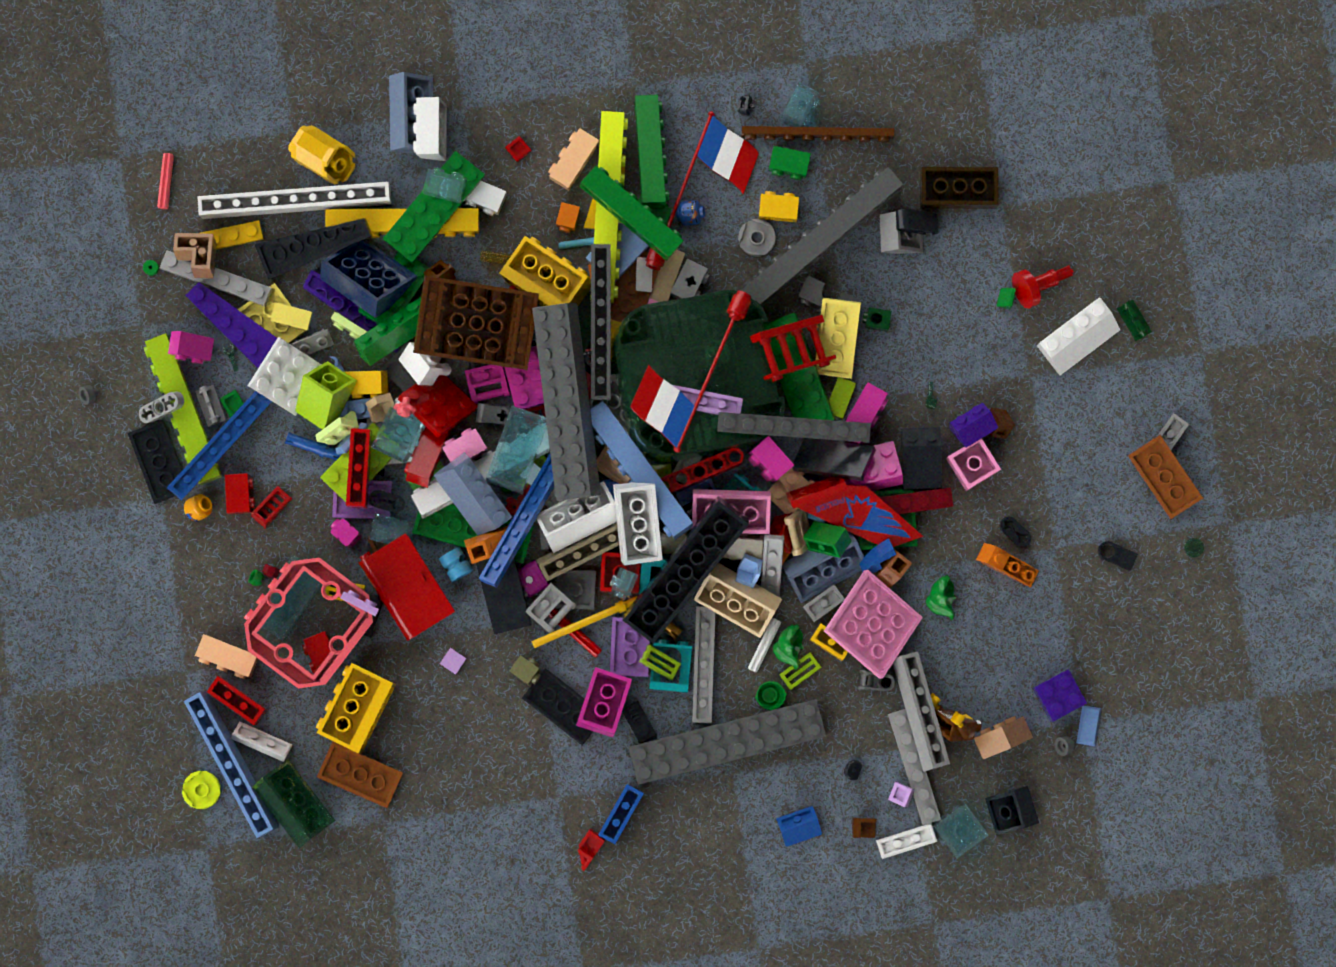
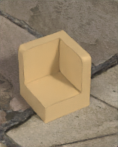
M390 393L375 396L365 403L373 424L388 421L398 415L396 409L393 408L395 404Z

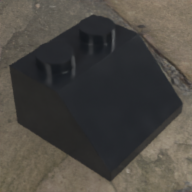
M1028 786L985 798L996 835L1024 829L1039 823Z

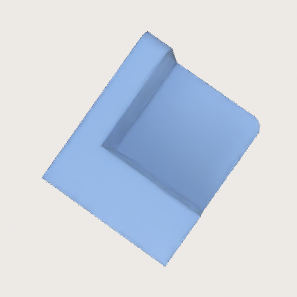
M744 554L738 565L735 581L753 588L760 577L763 560Z

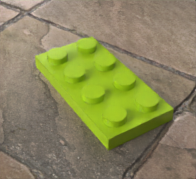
M373 423L367 428L372 431L369 482L401 450L391 438ZM349 450L342 454L320 477L345 502Z

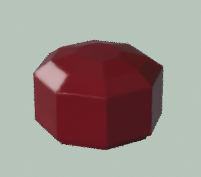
M269 564L264 565L262 572L267 577L279 579L281 576L280 569Z

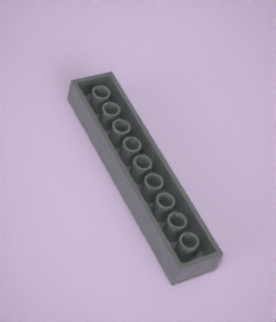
M889 167L885 170L883 168L878 170L871 182L867 180L859 187L858 193H851L845 198V202L841 207L837 205L830 211L831 214L827 219L825 217L821 218L816 223L814 230L808 229L802 234V238L798 243L794 241L786 248L787 251L783 256L781 254L777 255L772 260L771 266L768 268L764 266L758 271V275L754 280L750 278L742 285V291L751 295L750 306L755 312L761 309L901 191L903 183Z
M563 303L532 308L556 501L601 495L577 303Z
M815 699L629 747L637 782L640 785L826 737L818 702Z

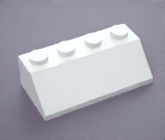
M1099 297L1042 340L1037 347L1056 372L1062 375L1119 332L1120 328L1110 309Z
M604 481L599 483L601 495L581 498L587 506L588 510L586 511L577 501L579 498L566 499L539 513L536 519L553 553L617 522L615 501Z
M631 482L613 485L622 563L630 565L662 560L655 484Z

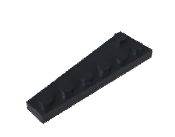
M366 218L254 245L268 279H273L370 238L373 235Z

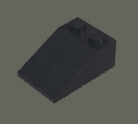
M940 427L902 428L903 490L942 489Z

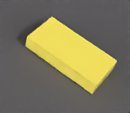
M275 302L270 321L308 331L313 312Z

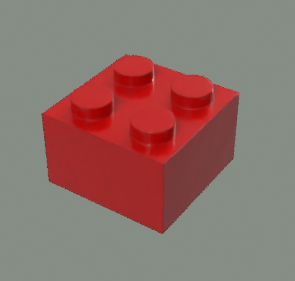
M603 553L600 592L639 594L640 563L624 565L621 561L620 553Z

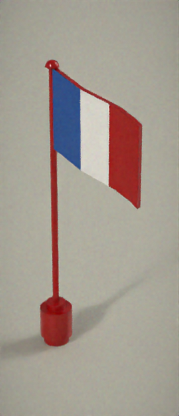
M712 111L708 112L709 117L667 223L669 228L696 158H699L713 172L731 182L742 194H744L759 152L748 141L727 129L715 118V113ZM650 247L645 259L646 266L659 271L664 266L666 260Z
M737 291L732 297L727 309V313L731 318L730 324L695 405L680 390L661 378L650 365H648L630 406L631 409L643 421L659 431L674 446V451L677 453L681 451L682 442L735 320L744 319L751 304V295L746 292Z

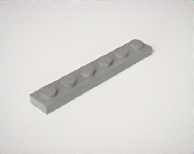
M168 250L159 267L164 271L200 282L203 285L266 307L273 290L271 287L218 268L214 269V278H194L191 270V261L177 260L175 254Z
M696 606L692 722L712 723L715 612L706 607Z
M906 709L888 714L910 788L915 789L913 797L921 823L926 825L939 821L941 817L926 771L923 772Z

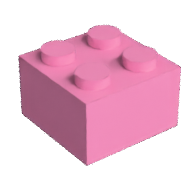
M469 428L463 431L460 438L456 440L451 438L442 447L450 462L464 452L471 460H476L488 452L476 428L473 430Z
M982 438L967 448L964 446L946 458L965 491L1001 470Z

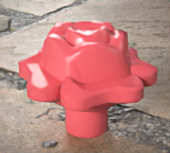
M403 397L401 403H396L393 406L399 416L407 418L415 413L417 409L410 404L411 398Z

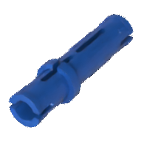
M291 432L288 433L285 444L313 452L322 458L324 456L337 460L342 455H337L334 447L295 435Z

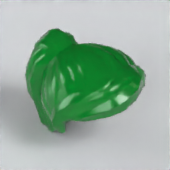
M946 575L939 578L932 585L930 595L925 599L926 606L936 615L949 617L950 620L954 619L955 612L951 606L953 600L957 598L954 595V583Z
M792 624L784 629L778 641L773 645V653L776 658L782 663L792 665L794 669L799 668L801 662L798 659V654L800 650L804 649L802 645L803 632L798 624Z

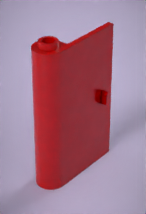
M407 533L371 554L368 551L359 557L361 559L358 562L407 641L455 612Z

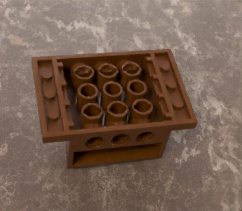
M424 276L413 353L528 370L534 331L532 308L538 305L539 293Z

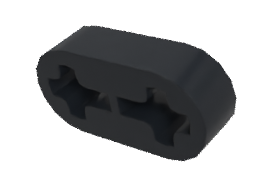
M375 490L369 496L370 504L376 508L393 513H400L405 508V501L399 495ZM381 494L380 497L386 499V502L380 501L378 504H375L373 497ZM396 499H399V503L402 506L397 507V509H394L392 504H388L389 501L395 502Z
M1008 516L1000 521L1001 531L1015 545L1026 547L1030 544V533L1015 518ZM1005 520L1013 522L1011 526L1015 529L1014 532L1011 529L1006 530L1004 528ZM1018 532L1020 535L1025 534L1027 536L1025 538L1027 542L1019 543V537L1015 533Z

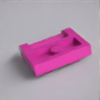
M486 365L465 371L471 400L475 404H478V401L502 395L504 397L510 396L503 366ZM501 383L502 388L476 394V388Z

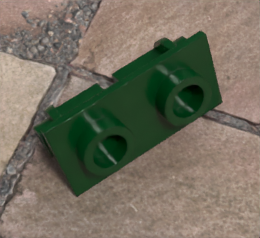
M1134 300L1128 301L1117 308L1135 342L1152 333Z

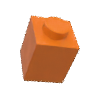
M561 202L556 221V227L559 228V231L564 233L575 232L580 207Z

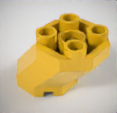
M312 125L301 126L289 144L291 157L298 164L334 185L339 184V181H347L355 169V163L352 162V157L355 158V153L348 146Z

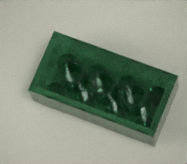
M286 760L252 786L299 848L336 821L289 760Z

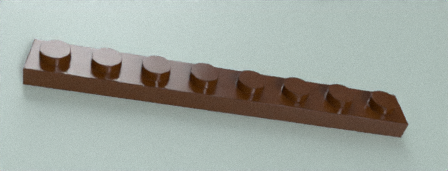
M742 126L741 137H745V140H757V137H764V140L774 141L776 138H783L784 141H794L795 138H802L803 141H813L814 138H821V141L824 142L833 141V138L840 139L842 142H850L852 139H859L860 142H870L871 139H878V142L885 143L893 139L894 128Z

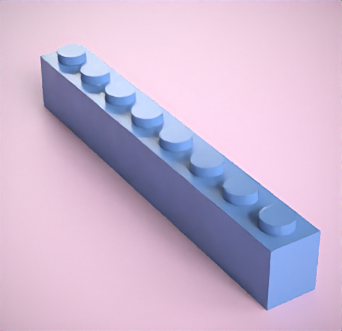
M601 401L591 408L592 428L597 433L595 437L601 446L603 444L606 445L608 448L606 452L611 460L616 459L619 463L617 467L622 475L625 476L627 474L630 478L629 483L655 484L658 520L663 523L664 527L662 529L668 537L672 536L676 540L693 528V522L605 402Z
M202 691L185 700L186 707L256 838L262 837L280 827L234 740L231 739V735L209 693Z

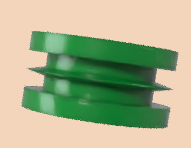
M147 260L143 264V271L149 276H154L159 271V265L154 260Z

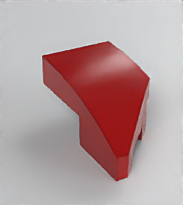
M591 828L580 842L578 849L583 871L588 867L606 840Z

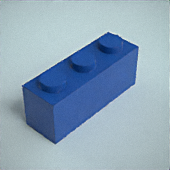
M627 784L598 835L616 844L644 793Z

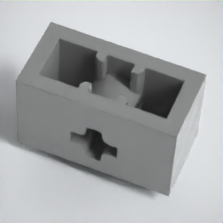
M687 259L670 295L690 305L693 301L697 302L701 294L698 290L701 284L705 285L709 278V274H707L708 268ZM692 278L696 285L689 287L687 280L690 281Z

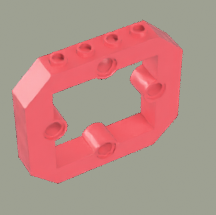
M321 558L292 561L290 564L286 562L279 571L282 573L279 579L274 578L268 585L270 591L266 595L262 593L256 601L258 604L257 608L254 611L250 609L244 617L247 620L244 626L248 652L298 689L326 685L373 623L372 614L348 603L359 611L360 614L343 636L336 635L330 639L329 649L331 652L314 674L292 659L293 648L289 644L280 643L275 646L257 633L273 611L285 603L286 594L304 571L323 584L321 593L327 600H334L337 597L341 598L343 592L348 593L349 590L359 594L358 599L364 602L366 599L370 600L369 594ZM328 585H333L336 587L337 592L333 596H328L325 588ZM273 593L281 595L282 600L280 603L274 604L271 602L270 597ZM340 639L344 642L342 650H335L333 648L335 640ZM285 647L289 650L287 658H281L278 655L280 648Z

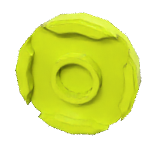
M196 771L191 773L183 783V798L193 808L207 809L213 806L220 797L221 785L219 780L210 772Z

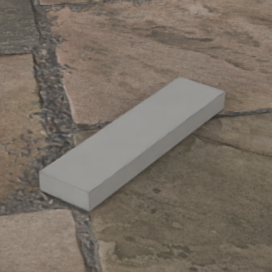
M765 534L761 587L780 597L784 536Z

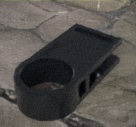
M1110 541L1101 543L1097 550L1102 560H1106L1128 571H1131L1138 555ZM1102 545H1112L1115 551L1114 555L1110 558L1103 557L1100 551Z

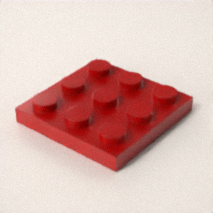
M439 375L432 386L418 385L416 383L398 397L400 402L403 401V397L411 398L410 404L417 409L413 415L437 438L475 412L478 407L445 375Z

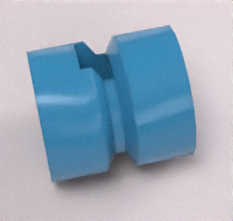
M460 547L449 551L439 558L443 568L448 569L447 575L452 583L473 571L470 563L464 560L465 555Z

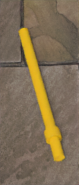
M637 596L624 602L623 600L616 602L610 608L531 641L534 648H537L615 613L625 612L636 600Z

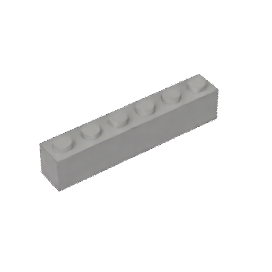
M914 652L899 656L893 662V667L923 772L949 765L950 761L919 653Z

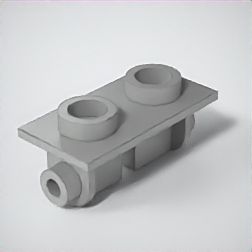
M324 328L313 333L312 336H306L298 340L295 339L296 342L292 343V346L306 355L334 345L329 330H324Z
M214 385L202 386L200 390L195 391L208 427L226 421Z

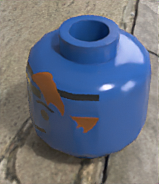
M698 200L682 201L676 211L677 220L681 221L684 226L698 225L701 223L702 218L705 217V208L701 206Z

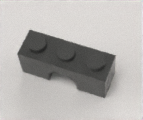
M807 276L797 299L806 307L812 305L818 308L817 311L821 313L822 290L825 283ZM842 292L840 298L838 299L854 302L860 301L859 299L851 295H848L844 292Z

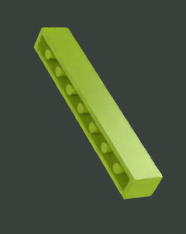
M165 333L144 341L146 344L144 351L147 358L151 357L153 364L150 367L154 376L157 375L160 382L157 385L161 394L164 393L166 395L170 392H180L184 397L183 407L172 412L173 418L170 419L174 429L178 428L180 435L177 438L181 447L184 446L187 453L184 456L187 464H189L209 440L179 361L175 359L174 355L168 354L170 337ZM218 463L208 471L198 484L203 485L222 477Z

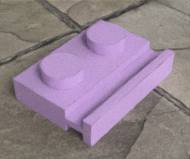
M351 590L348 593L343 592L341 599L376 616L379 610L376 608V603L369 599H366L365 602L358 599L359 594Z

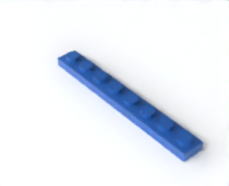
M255 391L169 484L167 489L182 501L272 401Z
M550 454L479 577L481 582L496 588L498 587L554 488Z

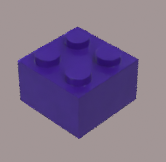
M1069 669L1032 688L1050 722H1054L1087 704Z

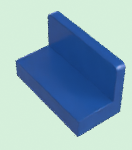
M813 806L776 818L786 847L822 835Z

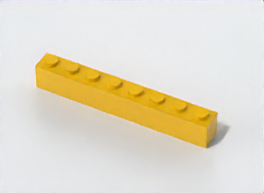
M458 208L438 234H445V237H456V234H464V237H475V234H479V209ZM326 209L325 227L366 218L373 235L370 238H379L380 235L388 233L407 209Z

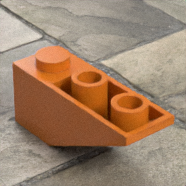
M509 525L464 540L472 564L492 556Z
M987 543L983 544L976 559L982 564L1030 588L1039 570L1001 548Z

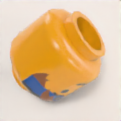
M197 494L189 498L184 504L185 515L195 522L207 518L213 510L211 500L203 494Z

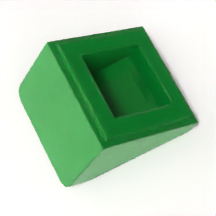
M1015 288L1000 289L997 307L1011 309L1016 292Z

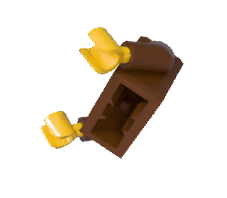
M934 693L931 694L942 736L952 742L973 740L975 732L981 730V722L974 720L965 712L944 710L942 705H938L941 699Z

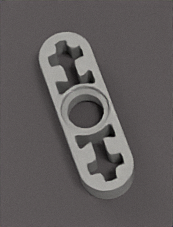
M180 392L167 393L142 406L139 410V418L143 423L155 422L182 408L184 397ZM160 402L164 406L163 412L159 409Z

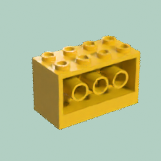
M524 236L499 274L502 279L520 291L539 293L538 304L541 306L563 303H577V306H579L591 289L588 273L580 267L575 269L572 266V262L565 257L560 259L551 248L547 247L545 249L536 238L531 237L529 239Z
M351 663L350 666L346 665L342 673L344 679L342 683H337L333 691L336 695L333 701H328L325 707L327 713L324 718L319 719L316 728L318 729V734L358 754H362L396 684ZM364 684L366 691L360 695L358 687ZM356 702L357 709L351 712V707L349 706L351 703ZM347 720L348 727L342 729L341 722Z

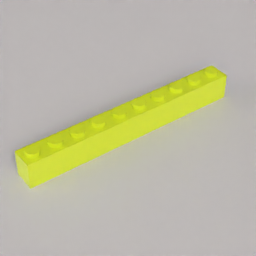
M601 111L598 167L604 168L609 173L611 179L618 180L624 186L625 174H621V168L625 167L626 156L622 155L623 148L626 149L627 137H623V133L628 128V119L624 118V112ZM596 201L594 244H611V303H614V298H618V286H615V279H619V268H616V260H620L621 249H617V242H621L622 230H618V223L621 222Z

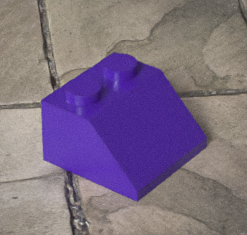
M981 403L951 421L949 429L967 448L998 429V426L991 411L984 403Z

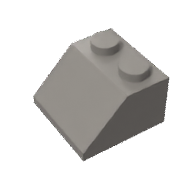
M896 211L880 214L881 252L890 254L923 253V235L897 231Z

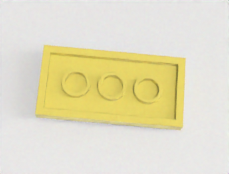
M830 298L822 299L821 315H823L825 322L819 325V336L826 357L836 355V359L830 361L831 365L822 368L816 365L819 375L852 379L861 302Z

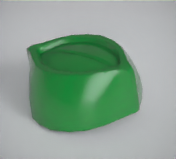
M768 681L761 684L758 688L755 699L764 709L775 710L782 706L787 693L779 683Z

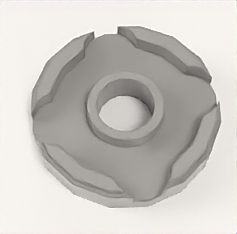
M753 219L741 227L738 241L741 249L746 254L760 257L768 254L773 249L776 234L770 223L762 219ZM760 233L763 239L761 242L755 243L751 238L752 235Z

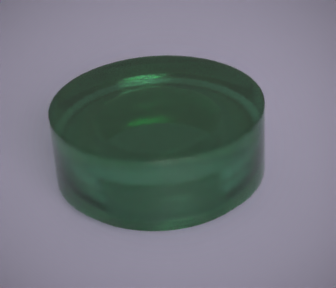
M1192 538L1186 541L1184 551L1189 557L1195 558L1203 553L1204 545L1201 540Z

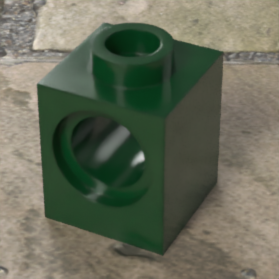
M869 307L868 312L863 314L862 323H866V329L888 332L892 311ZM873 315L880 316L881 323L874 324L871 317Z

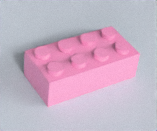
M693 489V526L719 496L749 519V525L742 533L770 534V491Z

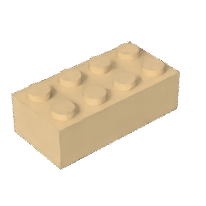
M718 563L703 581L693 600L761 638L782 599L757 584L751 588L736 582L737 573Z

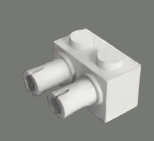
M409 342L398 359L418 385L432 386L439 375L448 376L451 373L449 364L439 363L441 357L413 353L415 342Z

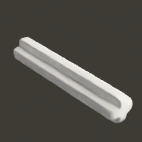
M771 619L748 666L749 670L753 672L759 670L780 627L781 622L779 620Z

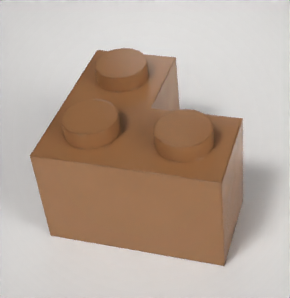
M175 233L173 251L176 259L191 261V270L194 278H214L217 246L214 235Z
M1013 716L994 725L993 730L988 727L979 731L981 735L975 737L974 740L982 758L986 759L1011 749L1033 738L1024 716L1018 719Z

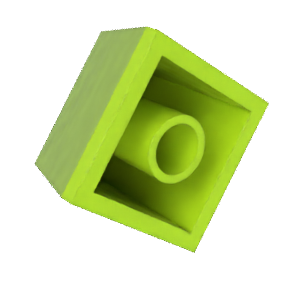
M330 362L323 363L303 375L295 412L323 430L340 417L357 380Z

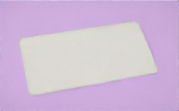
M637 257L636 291L652 292V269L646 266L645 257Z

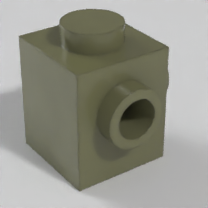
M521 655L509 670L511 674L528 686H531L532 683L535 685L541 677L539 674L541 670L538 668L539 664L533 659L529 658L527 660Z

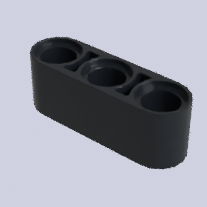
M911 209L896 210V230L926 235V233L938 234V214Z

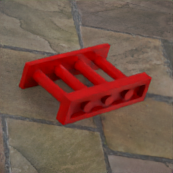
M823 315L765 330L750 336L752 344L760 342V345H763L771 374L764 376V381L772 379V382L783 379L785 374L819 365L820 368L831 365L830 361L836 359V355L826 357L817 330L819 328L818 324L825 322ZM807 328V331H810L819 360L810 361L801 334L803 329ZM789 333L795 337L803 362L802 365H794L786 340ZM771 338H776V341H779L787 369L779 371L770 345Z

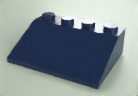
M365 239L341 249L323 260L320 279L371 316L377 318L392 307L417 279V275Z

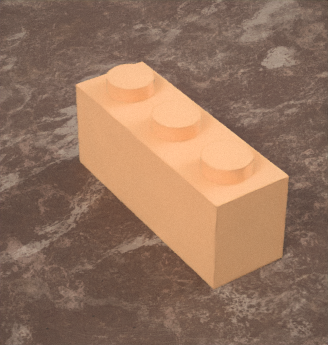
M581 128L578 132L574 131L569 138L571 143L567 148L564 147L559 154L560 160L557 164L553 163L548 171L550 173L549 178L568 191L599 145L597 138Z
M203 634L195 656L199 657V662L207 665L212 662L217 664V669L227 672L228 669L235 672L234 676L244 680L246 676L251 678L258 658L250 652Z

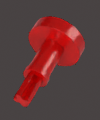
M1068 265L1056 271L1053 269L1048 270L1046 273L1036 277L1026 269L1014 273L1012 276V286L1016 290L1015 295L1018 301L1027 309L1038 305L1041 301L1040 291L1052 286L1055 287L1059 285V281L1073 276V269Z

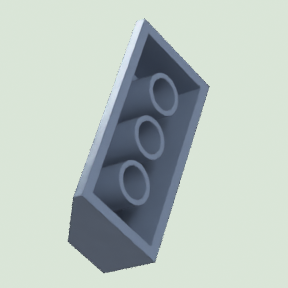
M408 72L389 76L390 151L414 152L413 143L416 141V134H414L413 130L414 122H416V115H414L413 109L414 103H416V98L433 97V77Z
M465 452L434 474L436 480L477 536L499 528L512 518Z
M848 531L852 542L841 558L807 550L803 554L783 563L782 569L800 603L862 570L859 563L864 556L851 532Z

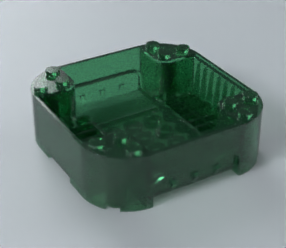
M723 290L700 296L640 306L630 312L614 332L611 341V356L627 432L643 456L657 462H674L721 453L731 448L742 449L751 447L769 436L717 432L718 415L696 411L680 447L681 451L677 453L674 451V446L659 431L643 421L630 407L648 365L671 385L701 390L730 324L731 318L727 313V309L733 295L737 293L736 290ZM751 298V304L745 318L739 321L735 320L705 391L743 398L740 414L783 417L785 399L784 397H779L776 386L777 381L772 382V379L764 381L763 379L764 376L771 374L763 345H760V342L752 344L750 336L765 331V324L768 322L762 306Z

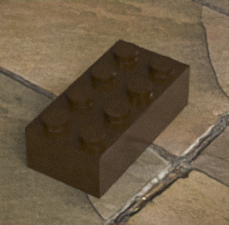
M922 167L920 170V209H996L998 206V167Z

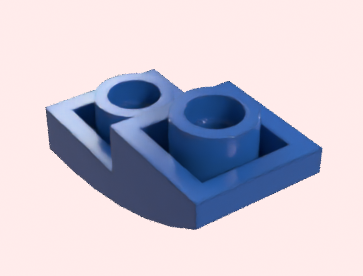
M888 538L878 544L859 563L862 572L869 570L874 574L883 569L880 564L881 562L896 555L890 539Z

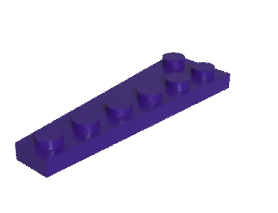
M311 270L303 285V289L367 332L378 325L358 312L360 308L358 305L320 279L321 274ZM401 346L395 349L393 352L397 353L400 350Z
M198 282L185 296L259 368L277 340V337Z

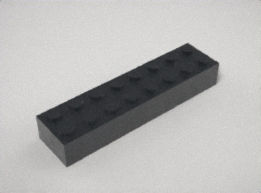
M718 496L624 613L623 621L654 644L749 525V519Z

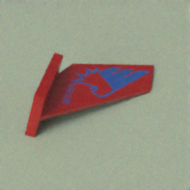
M831 476L786 492L787 499L793 509L799 508L833 525L842 526L847 531L877 545L889 538L893 547L923 537L921 533L866 485H848L843 478Z

